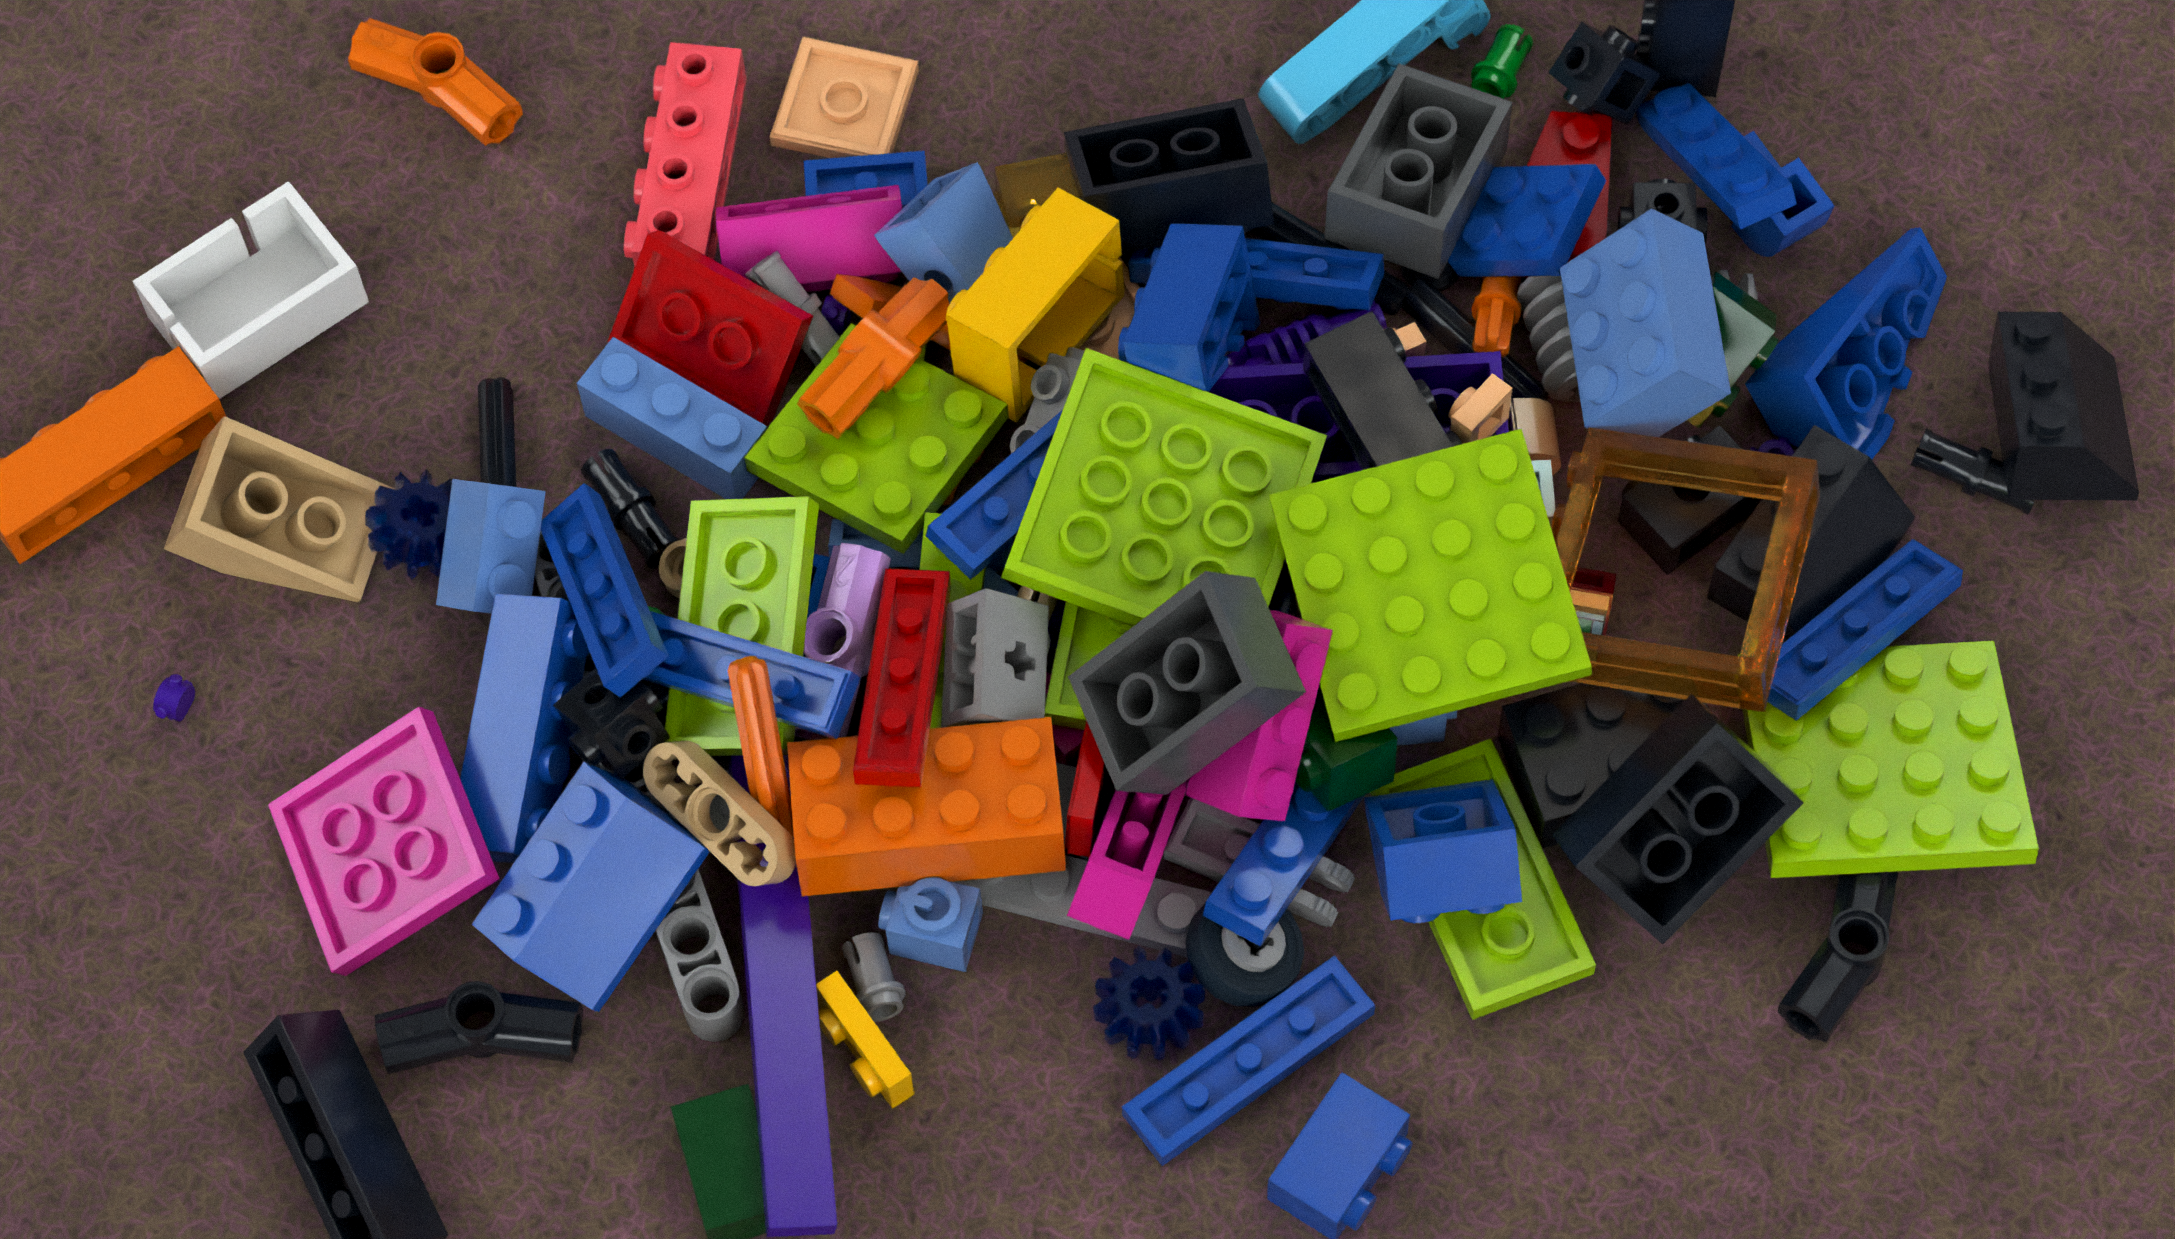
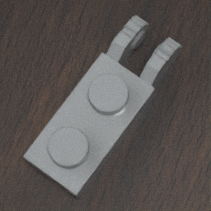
M1190 797L1165 847L1164 859L1219 883L1260 824L1245 817L1235 816ZM1323 856L1309 876V879L1321 883L1329 889L1344 893L1350 890L1355 877L1350 872L1351 870H1348L1345 866ZM1300 889L1287 908L1293 914L1326 928L1333 925L1339 913L1337 908L1327 900L1316 897L1315 894Z

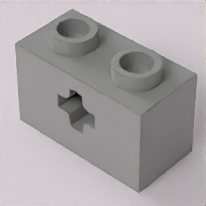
M988 588L947 604L941 728L1045 717L1047 699L1045 694L1047 654L1050 648L1048 605Z

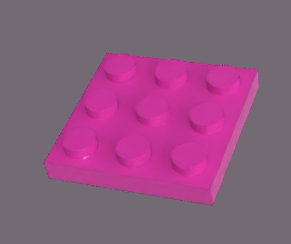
M417 707L268 804L332 973L344 976L349 975L499 880L496 868L434 712L422 707Z

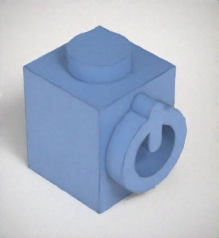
M927 877L918 880L911 886L898 887L897 892L888 890L881 906L878 927L886 931L889 953L966 972L983 915L980 888L949 882L939 877Z

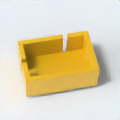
M1057 188L1042 206L1036 205L1028 212L1023 220L1020 231L1005 248L999 247L991 254L980 277L968 290L963 289L959 291L949 304L946 312V321L954 376L1007 403L1008 417L1014 422H1017L1032 405L1034 396L1031 391V381L1037 371L1019 361L1017 354L1042 367L1046 365L1049 353L1065 356L1068 347L1079 349L1125 296L1123 265L1118 260L1122 255L1119 220L1070 193Z

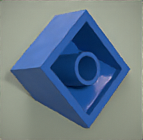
M1493 779L1364 797L1380 893L1390 921L1401 919L1408 923H1424L1436 919L1440 913L1467 910L1476 914H1487L1501 910L1505 904L1522 902L1516 828Z

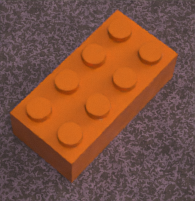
M1051 717L931 728L921 788L855 785L853 764L858 736L787 743L795 860L802 896L911 886L918 880L927 877H939L949 882L1066 871L1064 833Z

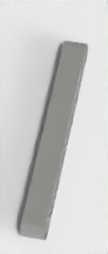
M540 530L534 575L541 597H558L569 601L554 562L545 561L550 552ZM590 652L586 657V662L592 659ZM584 670L583 679L592 671ZM644 762L637 767L643 768ZM601 763L598 764L601 769L611 772ZM644 778L640 779L637 782H631V784H633L648 798H650L654 803H656L660 808H662L666 813H668L672 818H674L678 823H680L649 792L648 788L646 787ZM698 869L655 931L688 1026L699 1038L715 1042L726 1040L733 1036L742 1026L745 1012L738 981ZM691 937H701L708 941L705 948L696 954L687 955L677 951L682 941ZM717 994L729 999L725 1007L715 1013H704L697 1009V1005L701 1000L709 995Z

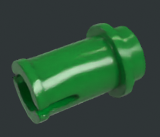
M1512 24L1501 25L1484 60L1474 65L1471 70L1472 88L1503 99L1514 94L1517 89L1516 75L1533 47L1534 41L1530 34L1525 35L1520 46L1516 44L1524 29Z

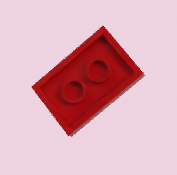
M657 230L646 236L607 342L609 343L612 337H615L767 426L775 416L813 315L661 230Z

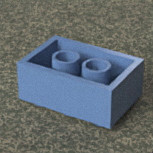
M1650 209L1560 267L1584 428L1638 450L1731 394L1702 232L1654 209Z

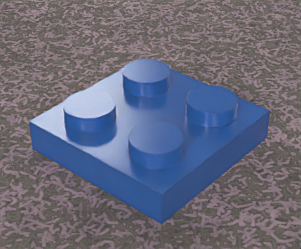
M1596 164L1494 167L1448 262L1459 277L1561 276L1560 267L1568 262L1604 187L1605 177Z

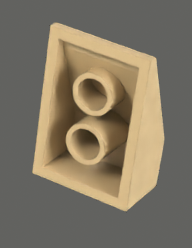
M224 416L202 441L164 549L223 574L359 602L362 599L398 490Z

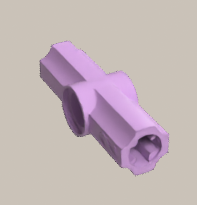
M841 543L839 546H833L818 609L807 618L803 652L806 658L852 671L860 678L869 673L874 635L872 633L880 605L885 568L889 569L891 561L889 556L862 545ZM846 635L843 647L838 652L832 654L835 642L840 637ZM860 681L838 738L847 737ZM795 727L796 737L807 740L831 738Z

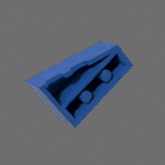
M1170 224L1161 248H1155L1152 253L1150 276L1146 286L1140 287L1137 290L1134 316L1130 326L1123 327L1120 332L1118 342L1119 360L1206 392L1211 390L1229 366L1228 356H1224L1227 351L1239 352L1245 345L1244 335H1240L1243 330L1255 331L1260 325L1243 226Z

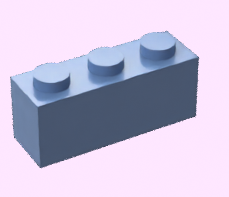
M612 337L577 382L583 410L587 418L725 499H743L759 478L747 471L744 457L766 431V425L615 337Z

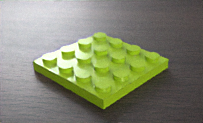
M1086 348L1001 578L1135 626L1205 571L1256 578L1269 607L1285 560L1269 495L1311 484L1327 435Z
M1522 429L1269 495L1301 618L1333 630L1319 684L1335 742L1592 675V665Z
M1994 641L1887 646L1797 721L1746 688L1747 672L1772 652L1738 654L1736 671L1748 746L1768 763L1804 802L1765 842L1771 878L2029 865L2036 863L2039 847Z

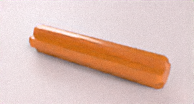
M745 656L729 664L728 676L749 792L794 837L791 797L767 663L756 656Z

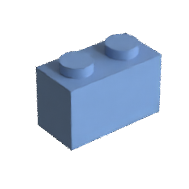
M452 479L436 605L492 614L495 594L532 596L545 491Z

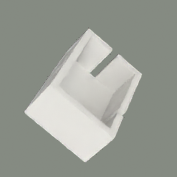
M289 181L242 211L255 247L258 250L257 253L252 256L249 255L239 226L230 218L133 280L148 318L172 349L178 346L181 348L219 399L369 302L356 264Z

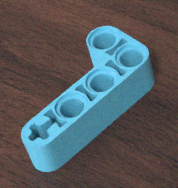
M1361 0L1277 69L1261 86L1258 93L1259 100L1294 142L1298 144L1305 143L1332 126L1393 75L1398 64L1406 65L1437 38L1440 37L1450 49H1456L1460 47L1456 42L1470 33H1473L1475 37L1481 34L1490 20V11L1484 0Z

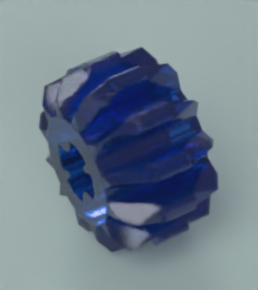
M426 469L420 475L419 483H411L409 478L400 471L399 475L395 477V490L379 485L374 495L376 506H371L366 510L365 525L368 526V529L372 530L368 534V546L371 552H384L383 565L387 571L403 562L407 564L406 572L411 580L418 575L419 566H427L430 572L437 578L439 577L452 479L434 486L432 485V475Z
M1138 945L1133 951V965L1130 966L1124 960L1114 957L1109 963L1112 978L1097 979L1095 994L1102 1000L1093 1006L1094 1019L1099 1023L1108 1024L1104 1030V1037L1109 1045L1117 1044L1127 1038V1056L1131 1057L1132 1060L1141 1053L1143 1044H1152V1055L1155 1059L1161 1061L1165 1058V1040L1168 1039L1174 1046L1185 1050L1190 1043L1187 1029H1199L1202 1027L1204 1013L1197 1006L1205 1001V988L1201 984L1191 983L1194 973L1189 961L1171 968L1172 952L1167 947L1158 953L1156 961L1147 960L1146 951ZM1143 996L1147 1001L1152 1002L1160 997L1161 1007L1156 1009L1150 1003H1146L1139 1008L1138 998Z

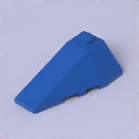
M1921 227L1912 228L1783 338L1763 365L1755 370L1746 381L1745 385L1774 435L1787 438L1790 444L1798 448L1815 425L1869 456L1871 460L1887 441L1895 420L1888 413H1883L1893 387L1904 390L1908 386L1912 371L1904 364L1910 339L1924 338L1926 336L1947 279V275Z

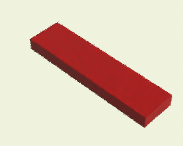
M885 568L853 764L855 785L921 788L947 618V604L949 603L951 592L950 571Z

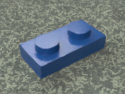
M925 151L803 161L806 196L899 185L903 209L928 185Z

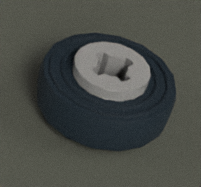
M1205 904L1192 918L1185 940L1188 963L1198 982L1215 998L1234 1006L1256 1007L1274 999L1285 991L1297 978L1304 957L1302 933L1291 912L1287 909L1261 947L1251 942L1256 952L1250 951V947L1246 944L1243 937L1204 917Z

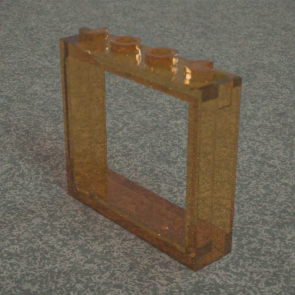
M1588 428L1582 452L1573 451L1570 457L1567 471V487L1571 491L1567 504H1557L1552 522L1553 537L1556 541V547L1570 592L1603 476L1780 502L1739 657L1582 632L1592 665V675L1572 680V682L1684 700L1693 694L1703 703L1765 712L1820 499L1817 460Z

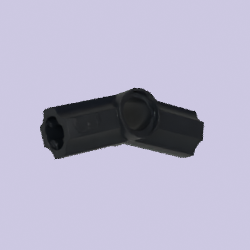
M1899 871L1838 875L1828 936L1778 1006L1777 1013L1787 1021L1790 1029L1806 1039L1827 1042L1865 986L1870 985L1878 977L1889 943V925ZM1857 942L1865 946L1870 953L1854 955L1846 951L1841 944Z
M471 981L458 986L449 997L374 1016L375 1029L387 1073L392 1074L464 1055L486 1058L495 1054H505L573 1063L574 1057L579 1050L582 1035L583 1007L580 1002L502 993L491 984L482 981ZM479 1011L494 1013L492 1021L486 1027L479 1030L464 1028L466 1020L472 1014Z

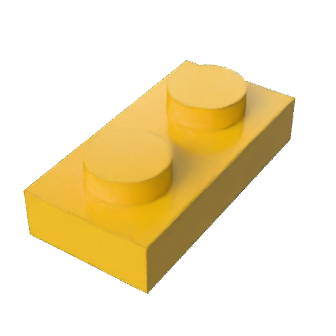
M835 971L818 982L816 989L820 1007L818 1009L820 1028L834 1046L844 1041L857 1060L852 1062L850 1067L864 1091L871 1098L881 1092L892 1109L913 1096L914 1089L910 1071L839 972Z

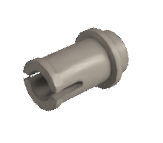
M870 932L854 936L852 939L857 950H854L852 942L846 941L842 946L844 957L847 958L858 992L856 997L874 1022L890 1019L899 1014L903 1009L902 1000L906 995L904 985L894 979L884 949L882 935Z

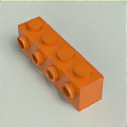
M179 346L164 356H156L149 359L138 369L136 374L111 390H103L96 393L86 402L83 408L58 424H50L43 427L32 437L30 442L7 457L0 458V539L19 564H22L199 449L208 433L224 416L227 417L218 396Z

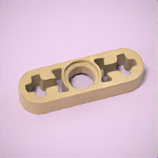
M692 741L665 742L657 744L648 752L643 765V777L649 792L741 882L749 886L783 882L792 874L796 866L794 839L791 834L698 744ZM676 759L680 761L677 769L672 764L673 760ZM678 774L685 782L675 783L674 779ZM693 784H702V785H700L699 787L696 788ZM717 794L725 799L730 811L729 822L723 831L717 829L710 818V805ZM741 838L745 840L744 842H737ZM765 843L766 847L763 853L755 844ZM763 857L768 862V866L761 867L760 862Z

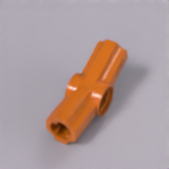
M369 18L365 23L360 22L352 37L351 50L348 56V62L352 70L419 92L425 102L434 107L444 109L484 146L490 143L499 144L514 132V127L523 114L520 103L465 56L463 45L456 37L442 32L422 36ZM449 69L444 73L435 74L438 70Z
M913 277L879 312L875 309L871 310L843 341L837 351L839 355L799 398L797 405L803 410L807 419L823 433H828L839 439L866 411L869 404L881 391L887 393L896 385L917 360L925 344L947 323L946 312L950 304L948 292L933 279L925 281Z

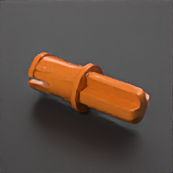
M1521 276L1482 277L1481 292L1475 297L1472 304V316L1476 321L1472 342L1474 352L1500 351L1501 356L1508 354L1513 326L1518 323L1521 317V304L1517 299Z

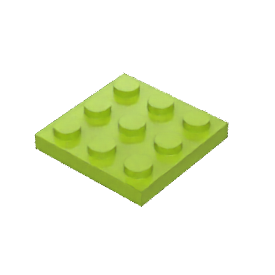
M851 323L744 457L746 469L753 475L795 497L809 496L819 504V510L904 554L924 529L925 512H937L1009 418L1007 403L917 358L896 385L887 393L881 391L869 404L866 411L839 439L828 433H823L807 419L797 403L799 398L839 355L837 352L839 347L856 327V325Z

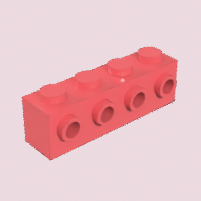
M670 42L666 65H657L653 96L655 101H659L657 116H648L644 128V151L649 153L647 169H637L634 182L635 205H640L637 221L627 222L624 236V255L627 258H633L634 266H636L647 234L657 230H661L715 261L718 244L716 207L725 205L747 81L742 49Z

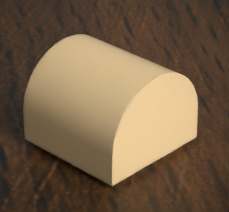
M1513 398L1510 403L1508 418L1509 432L1522 429L1530 459L1551 460L1552 475H1554L1561 468V459L1553 406L1543 399Z

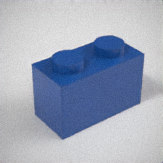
M1341 1072L1268 1179L1267 1200L1329 1239H1338L1346 1226L1355 1231L1358 1230L1377 1199V1196L1369 1191L1382 1172L1387 1173L1391 1177L1394 1176L1412 1148L1413 1142L1406 1138L1410 1114Z

